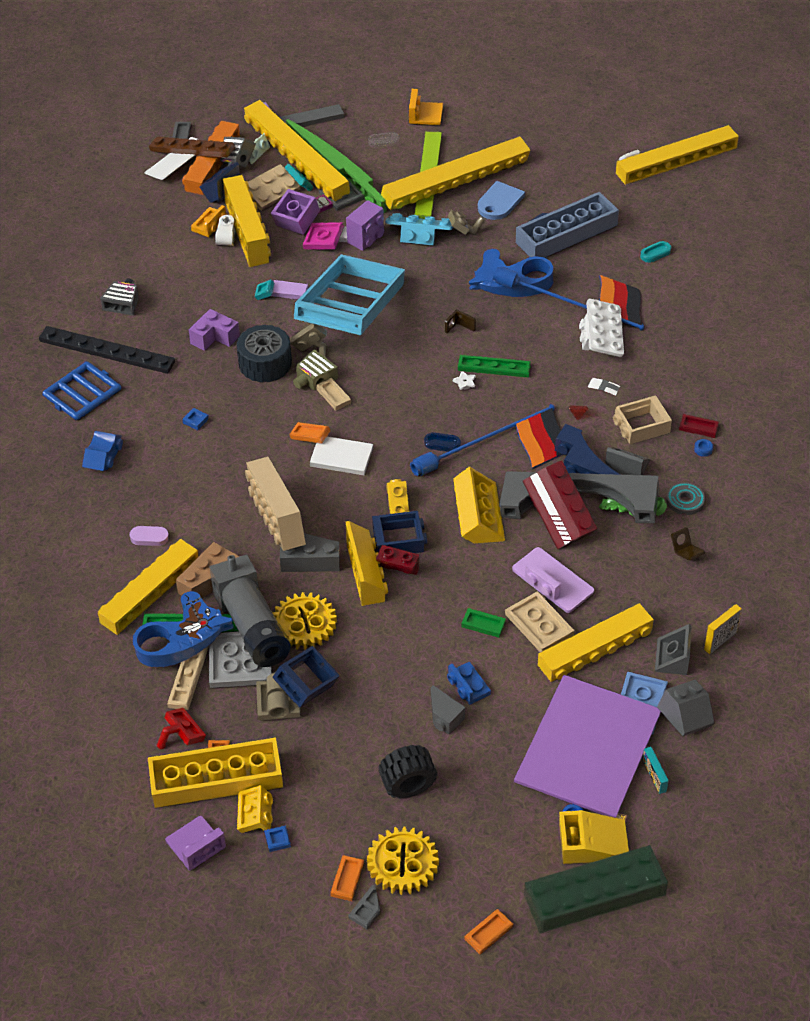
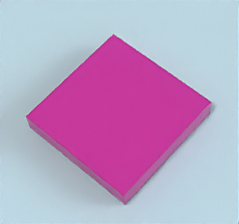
M343 222L311 223L303 243V248L308 250L336 249L344 229Z

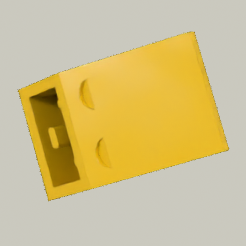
M582 810L559 812L563 864L630 860L625 820Z

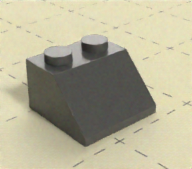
M696 680L666 689L657 706L682 736L705 729L714 724L709 694Z

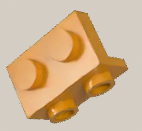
M221 205L218 209L209 207L191 225V230L209 237L218 228L220 217L227 215L225 206Z

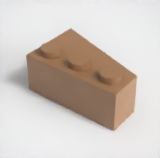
M213 542L176 579L178 594L182 596L186 592L194 591L203 598L212 593L213 587L209 566L227 561V557L230 555H234L235 558L239 556Z

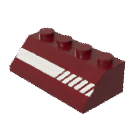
M562 460L543 468L523 480L557 549L584 538L597 529Z

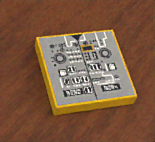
M737 604L708 625L704 650L707 653L711 654L737 633L742 609Z

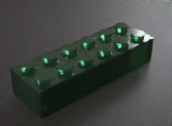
M651 845L525 882L524 897L537 929L541 934L665 896L668 881Z

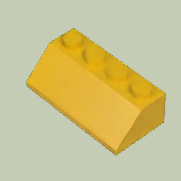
M468 467L453 478L461 535L464 539L474 544L505 541L496 482L475 469Z
M346 521L347 549L361 605L385 602V594H388L386 582H382V579H384L383 568L379 567L378 564L380 562L376 561L378 552L375 553L374 551L376 549L375 538H371L369 530Z

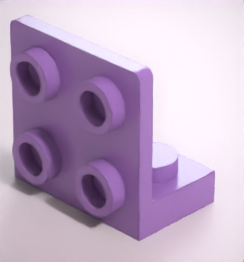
M198 816L165 839L166 843L189 871L226 847L224 833L218 827L213 830L202 816Z

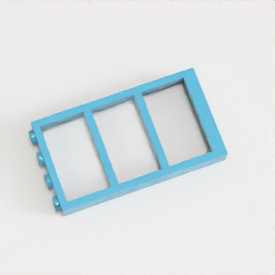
M341 254L295 302L294 319L362 335L403 286L405 269ZM342 273L388 283V286L382 293H377L336 283L335 280ZM328 288L375 298V301L367 309L321 298V296ZM314 303H318V304H322V305H326V306H330V307H335V308H339V309H343V310H347V311H351V312H355V313H359V314H363V315L361 316V315H357V314H353V313H349V312H345V311H341V310H337V309H333V308H329V307H324V306L316 305V304H314Z

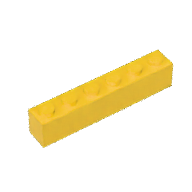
M182 539L172 544L163 555L157 557L155 562L148 568H145L138 577L131 580L121 592H118L113 599L100 608L98 611L100 624L118 635L176 583V579L199 557L198 550Z
M639 603L538 653L537 665L550 682L556 679L561 680L563 675H567L574 670L579 671L584 665L590 662L594 663L608 653H614L619 647L630 645L641 636H648L652 631L654 619Z

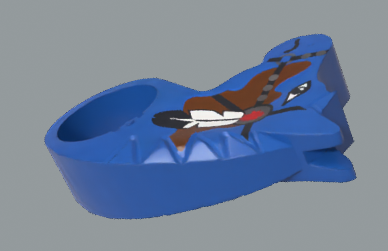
M186 592L181 596L183 608L182 621L149 622L136 630L133 636V645L137 659L149 667H165L183 662L205 649L221 632L232 629L234 627L232 624L233 620L232 618L222 617L219 609L216 610L208 607L197 592ZM152 637H163L170 642L163 649L156 652H147L141 649L142 644Z

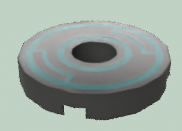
M688 482L673 485L667 493V505L678 514L687 513V515H693L698 513L703 508L705 502V495L701 488ZM681 497H689L690 500L684 501Z

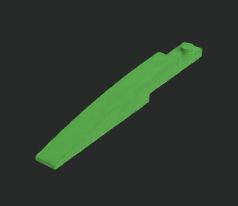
M286 120V124L339 173L347 178L364 195L365 200L382 207L383 213L387 212L386 200L373 187V179L331 145L293 121Z

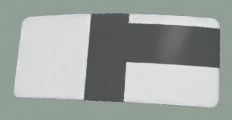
M592 378L588 388L602 390L616 396L620 386L609 381Z

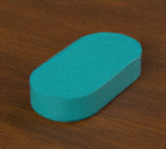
M665 241L657 242L642 249L640 257L645 262H654L671 253V245Z

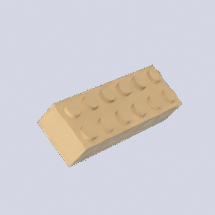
M269 457L246 462L248 470H245V475L251 485L248 487L250 497H253L255 506H258L259 513L263 516L265 524L268 525L270 534L274 536L276 545L280 544L283 551L306 545L300 511Z

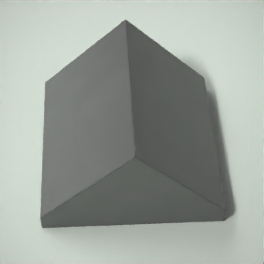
M608 447L605 464L614 471L624 475H643L651 459L616 447Z
M690 624L657 638L656 672L687 675L692 629Z

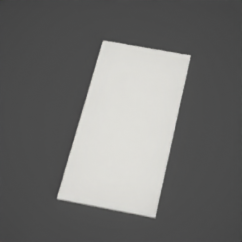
M169 153L144 173L163 180L195 156V154Z

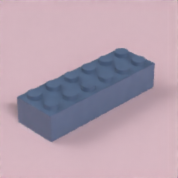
M597 192L516 227V243L529 257H547L617 226L619 210L600 192Z

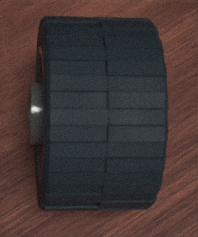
M257 325L248 328L239 336L237 340L238 364L241 373L246 378L258 382H271L284 377L290 371L292 366L291 343L289 335L284 330L273 325Z

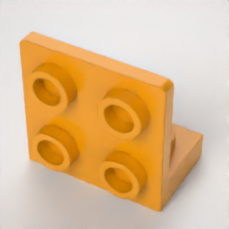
M412 89L409 104V124L440 125L443 103L421 102L418 89Z

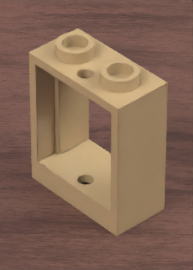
M657 396L617 406L613 416L615 425L620 427L623 438H626L629 444L670 433L672 420ZM650 413L656 422L632 429L627 419Z

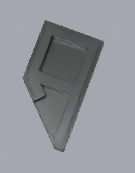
M375 885L369 888L348 915L349 919L366 930L380 914Z

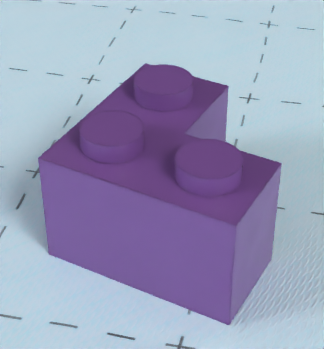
M209 309L189 329L190 343L204 351L215 340L230 347L240 336L239 324L237 321Z

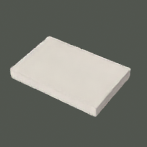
M326 437L323 443H316L310 460V467L365 475L373 451V444Z

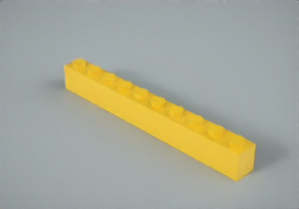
M261 100L244 108L246 122L250 123L255 131L261 134L264 133L274 148L276 147L280 154L285 156L291 164H294L299 172L304 173L307 179L311 180L318 189H322L326 197H331L334 201H337L342 196L350 194L349 181Z
M519 136L383 185L381 195L386 200V205L390 211L396 208L399 209L404 205L413 204L423 198H429L434 194L443 193L445 190L456 188L464 183H470L478 178H484L486 175L497 173L505 168H511L519 163L522 164L527 161L530 149Z

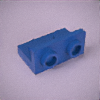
M470 662L457 668L453 664L448 665L447 678L450 684H455L458 688L459 696L463 700L466 699L469 705L491 695V690Z

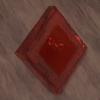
M569 406V411L577 420L588 410L587 406Z

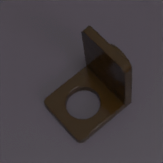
M457 309L445 320V333H448L456 324L471 331L476 330V319Z
M687 527L671 534L676 555L690 561L705 554L703 549L692 545ZM684 534V543L678 544V536Z

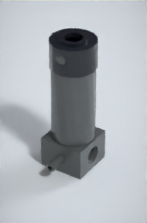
M230 555L227 557V561L209 566L214 597L222 612H229L253 662L259 667H271L281 663L288 656L291 644L258 587L257 572L248 555L237 558L234 555Z

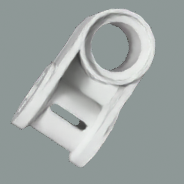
M223 215L220 217L218 229L216 230V245H234L235 228L233 227V216Z

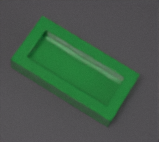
M468 608L461 627L500 638L506 618Z

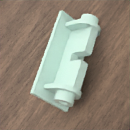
M264 133L254 142L256 146L249 160L250 164H253L270 148Z

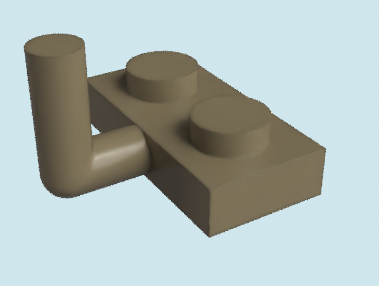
M451 210L448 214L452 227L465 235L467 232L472 235L476 234L486 220L480 216L472 227L467 224L465 215L461 212Z
M312 323L291 337L290 343L300 351H305L312 345H315L319 348V353L326 358V344L320 340L327 336V330L320 325Z

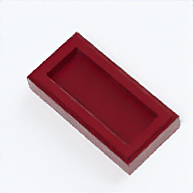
M683 414L679 430L715 438L719 421Z

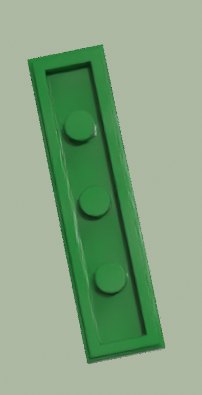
M460 355L458 371L529 378L531 361Z

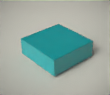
M268 280L258 284L254 297L257 300H261L271 296L275 283L272 280Z

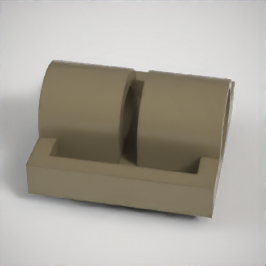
M275 673L270 674L267 677V681L256 682L258 720L300 717V708L272 678Z

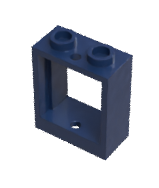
M418 511L372 516V528L378 553L382 545L412 553L424 552L427 536L426 533H422L424 521L423 518H419ZM410 527L415 529L416 539L393 542L384 541L383 531Z
M311 646L280 665L272 678L300 708L330 689L340 675ZM304 663L322 682L321 685L313 690H310L293 671Z

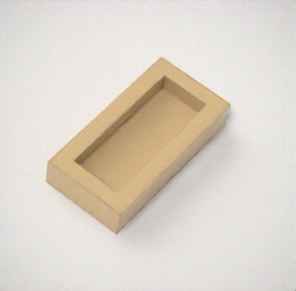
M332 378L316 385V390L335 411L351 404V399Z

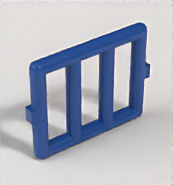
M86 361L45 389L42 394L55 405L57 410H63L73 419L79 420L120 391L122 387L109 377L108 372L105 370L101 371ZM85 370H89L111 386V388L103 392L80 374ZM74 379L98 397L90 402L69 387L67 383ZM61 389L84 407L76 412L52 393Z

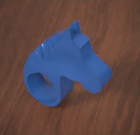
M489 249L483 254V264L475 271V278L469 281V285H471L469 287L470 290L483 289L490 293L512 297L532 296L542 292L520 284L513 286L512 289L497 284L493 280L496 268L505 267L518 272L517 276L520 277V281L548 290L554 281L553 265L544 257L534 256L511 266H506L500 259V252L497 249ZM533 271H541L547 274L541 278L525 277L526 274Z

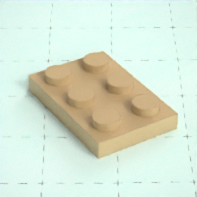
M281 164L248 181L249 191L253 195V202H256L257 207L261 211L280 201L287 189L298 191L301 187Z
M538 591L505 609V615L539 652L574 635L572 627Z

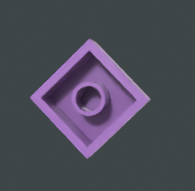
M287 189L271 212L276 226L304 235L320 212V208L315 197Z
M367 200L346 217L347 243L363 251L370 247L377 238H381L384 234L383 208Z

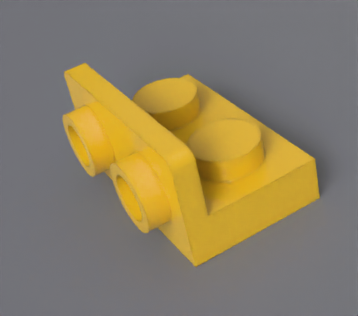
M259 785L238 792L237 830L241 833L258 828L263 830L271 829V823L273 822L271 814L273 797L263 786Z

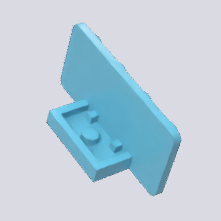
M393 213L385 221L386 224L401 225L400 242L434 245L435 229L452 230L454 228L449 218H442L441 221L435 220V217L421 219L417 215L402 217V214Z

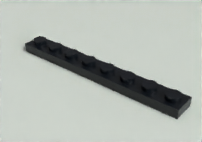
M46 326L39 336V341L166 374L170 372L175 363L174 357Z

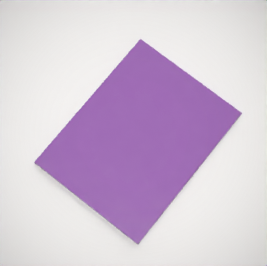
M563 675L514 778V782L596 813L616 818L661 711L652 705Z

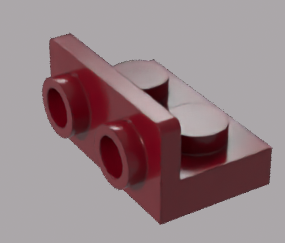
M385 545L381 546L376 557V561L380 562V566L402 571L406 574L417 575L419 571V554Z

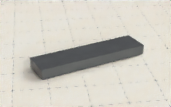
M340 104L279 118L285 123L289 119L303 127L344 118V113Z

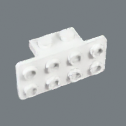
M588 299L587 314L584 319H581L579 324L582 350H592L622 357L624 346L620 306Z

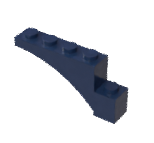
M567 424L564 425L556 438L554 451L567 455L564 459V465L568 473L621 475L603 463L594 454L584 440L582 430Z

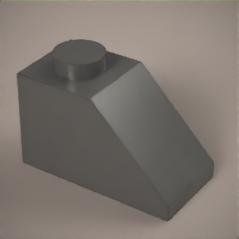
M433 685L431 687L433 724L439 731H445L447 734H450L465 719V707Z

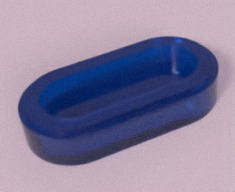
M431 432L424 437V445L431 450L449 452L460 447L461 440L455 435Z

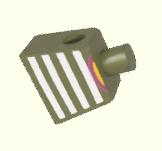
M314 349L297 364V378L293 382L298 389L307 385L312 390H316L317 384L330 378L334 381L337 380L338 368Z

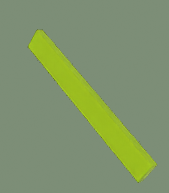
M442 132L425 133L420 172L438 166ZM434 195L416 202L415 215L421 219L432 216Z

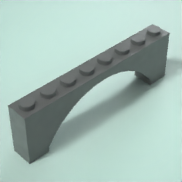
M506 471L499 505L502 518L521 519V515L534 506L523 480L536 472ZM569 473L578 492L599 494L620 503L635 517V523H655L659 496L658 476Z

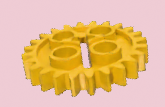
M302 592L301 597H298L295 593L293 599L287 596V602L280 601V607L275 606V612L272 613L281 625L291 646L295 644L297 650L300 645L303 646L304 650L307 649V645L315 648V643L321 646L322 639L329 641L328 635L333 636V630L336 629L337 623L335 609H332V603L327 604L326 598L320 600L319 594L314 598L312 593L308 597L305 596L304 592ZM299 608L302 609L305 623H307L309 634L306 632L304 620L301 617V612Z
M404 826L402 832H399L397 827H394V833L392 834L389 830H386V836L384 837L379 834L378 841L373 840V847L368 849L367 866L368 871H370V877L375 878L376 885L383 883V890L391 887L392 894L396 889H399L400 895L406 889L409 894H412V888L419 892L420 885L422 884L427 887L428 880H434L433 873L438 872L439 858H437L438 850H435V843H430L429 836L423 838V831L415 834V828L407 832ZM402 844L406 845L404 877H400ZM393 868V869H395V870H394V871H388L387 869ZM416 869L418 871L410 872L409 870Z

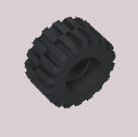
M409 745L394 750L386 755V758L382 759L378 767L387 794L398 799L409 798L426 791L433 785L438 776L429 751L421 745Z

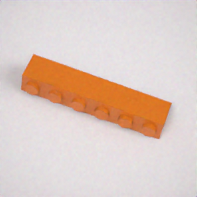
M220 121L219 125L215 127L213 134L209 136L208 141L223 142L224 137H240L239 124ZM197 155L195 162L183 177L182 183L185 191L203 195L204 193L199 186L218 172L223 164L220 161L221 157Z

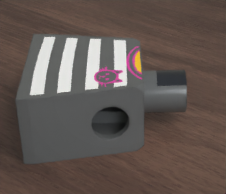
M224 137L225 142L234 143L236 148L228 158L221 157L220 161L228 166L238 162L239 168H246L256 143L246 138Z
M127 278L125 282L114 281L100 298L102 310L134 316L139 298L138 288L134 280Z

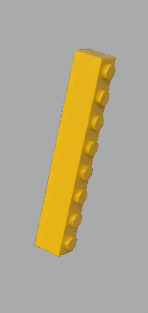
M727 125L619 160L616 164V174L626 185L736 149L739 136Z

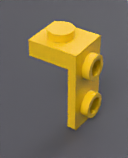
M401 479L390 480V483L386 485L390 514L409 512L406 481H401Z

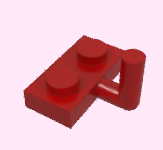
M184 708L166 712L164 718L170 726L163 728L157 748L164 749L169 735L177 733L186 745L204 741L206 734Z

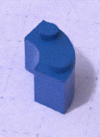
M95 431L91 444L88 448H85L82 467L101 471L112 468L114 458L123 445L122 435Z

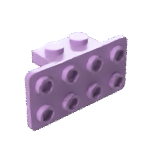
M540 547L533 549L512 567L514 573L566 613H571L594 594L593 587Z

